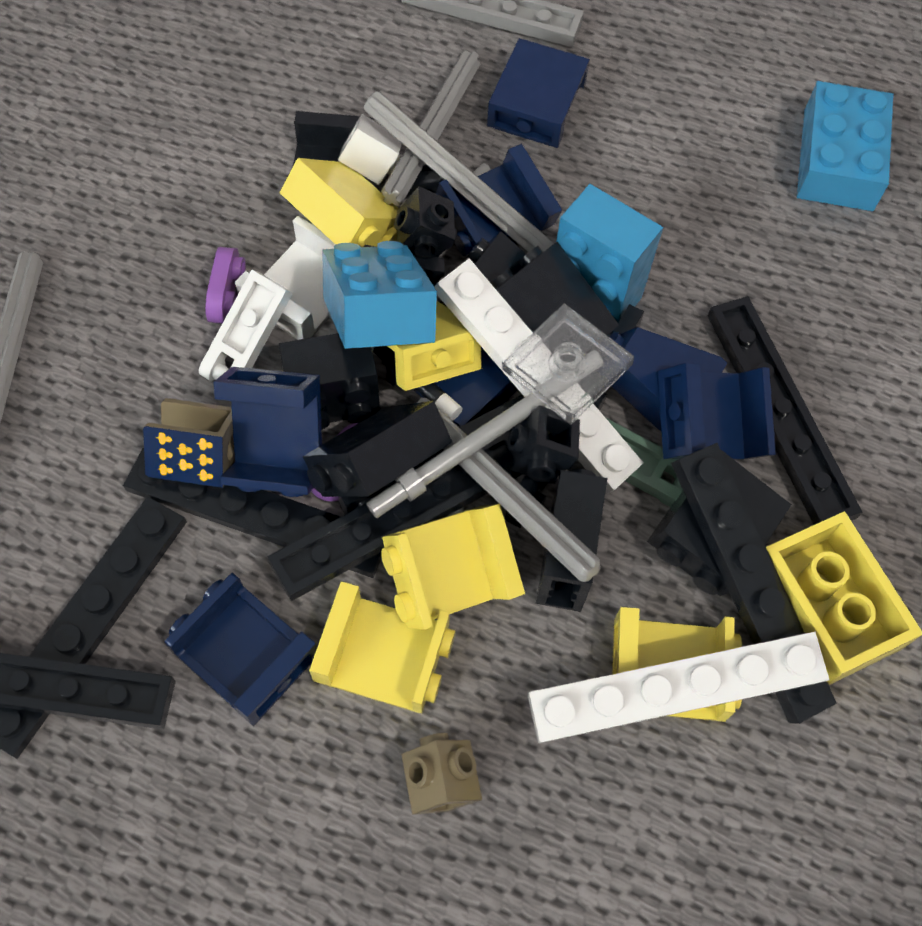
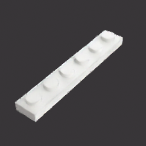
M470 258L435 285L439 298L524 397L565 371ZM578 385L544 406L580 419L578 461L586 470L592 471L596 476L608 478L607 494L619 487L644 463Z
M816 632L532 691L528 693V699L538 743L817 684L828 681L829 676Z

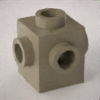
M448 733L432 734L419 740L420 747L401 754L412 815L448 812L482 800L476 771V761L473 756L470 740H449Z

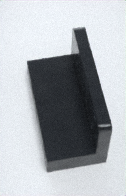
M296 111L294 126L297 147L293 166L297 158L338 161L342 147L360 116Z

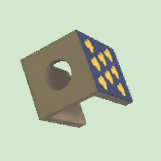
M165 398L161 403V424L147 423L143 428L146 476L223 488L224 485H221L220 476L235 463L231 407Z

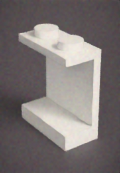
M297 216L293 220L296 241L264 275L293 292L275 326L297 340L311 338L329 318L327 315L329 311L323 299L322 249H334L336 244L313 223L311 224ZM247 271L235 281L238 294L250 274Z

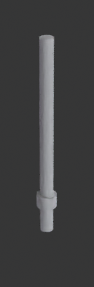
M592 352L418 469H409L406 473L395 479L396 483L366 502L369 510L377 519L405 499L409 501L414 500L427 491L426 485L528 418L539 405L546 406L603 367L601 358L597 353Z

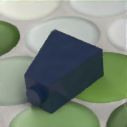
M636 327L621 334L615 332L602 343L599 352L601 353L600 358L603 362V367L596 373L661 431L658 371L684 363L701 364V371L722 373L727 362L720 356Z

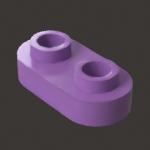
M218 247L206 294V317L208 322L223 324L238 296L237 291H235V281L246 271V261L244 257H239L237 248Z

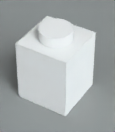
M361 114L342 147L338 161L380 185L385 175H391L402 154L399 152L402 143L383 126Z

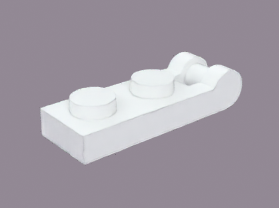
M251 270L201 362L199 374L211 382L219 378L229 370L225 366L227 355L234 359L231 367L252 368L293 292L260 272Z

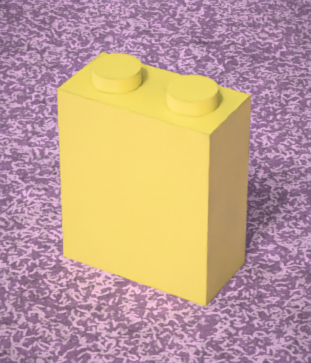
M297 158L280 194L334 244L355 243L360 245V247H364V245L377 247V244L382 241H397V230L394 224L399 208L393 203L390 205L386 204L383 194L366 178L339 161Z

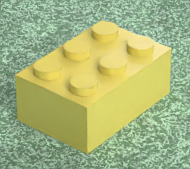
M845 511L765 547L804 633L816 632L829 676L828 685L902 650L922 636V630Z

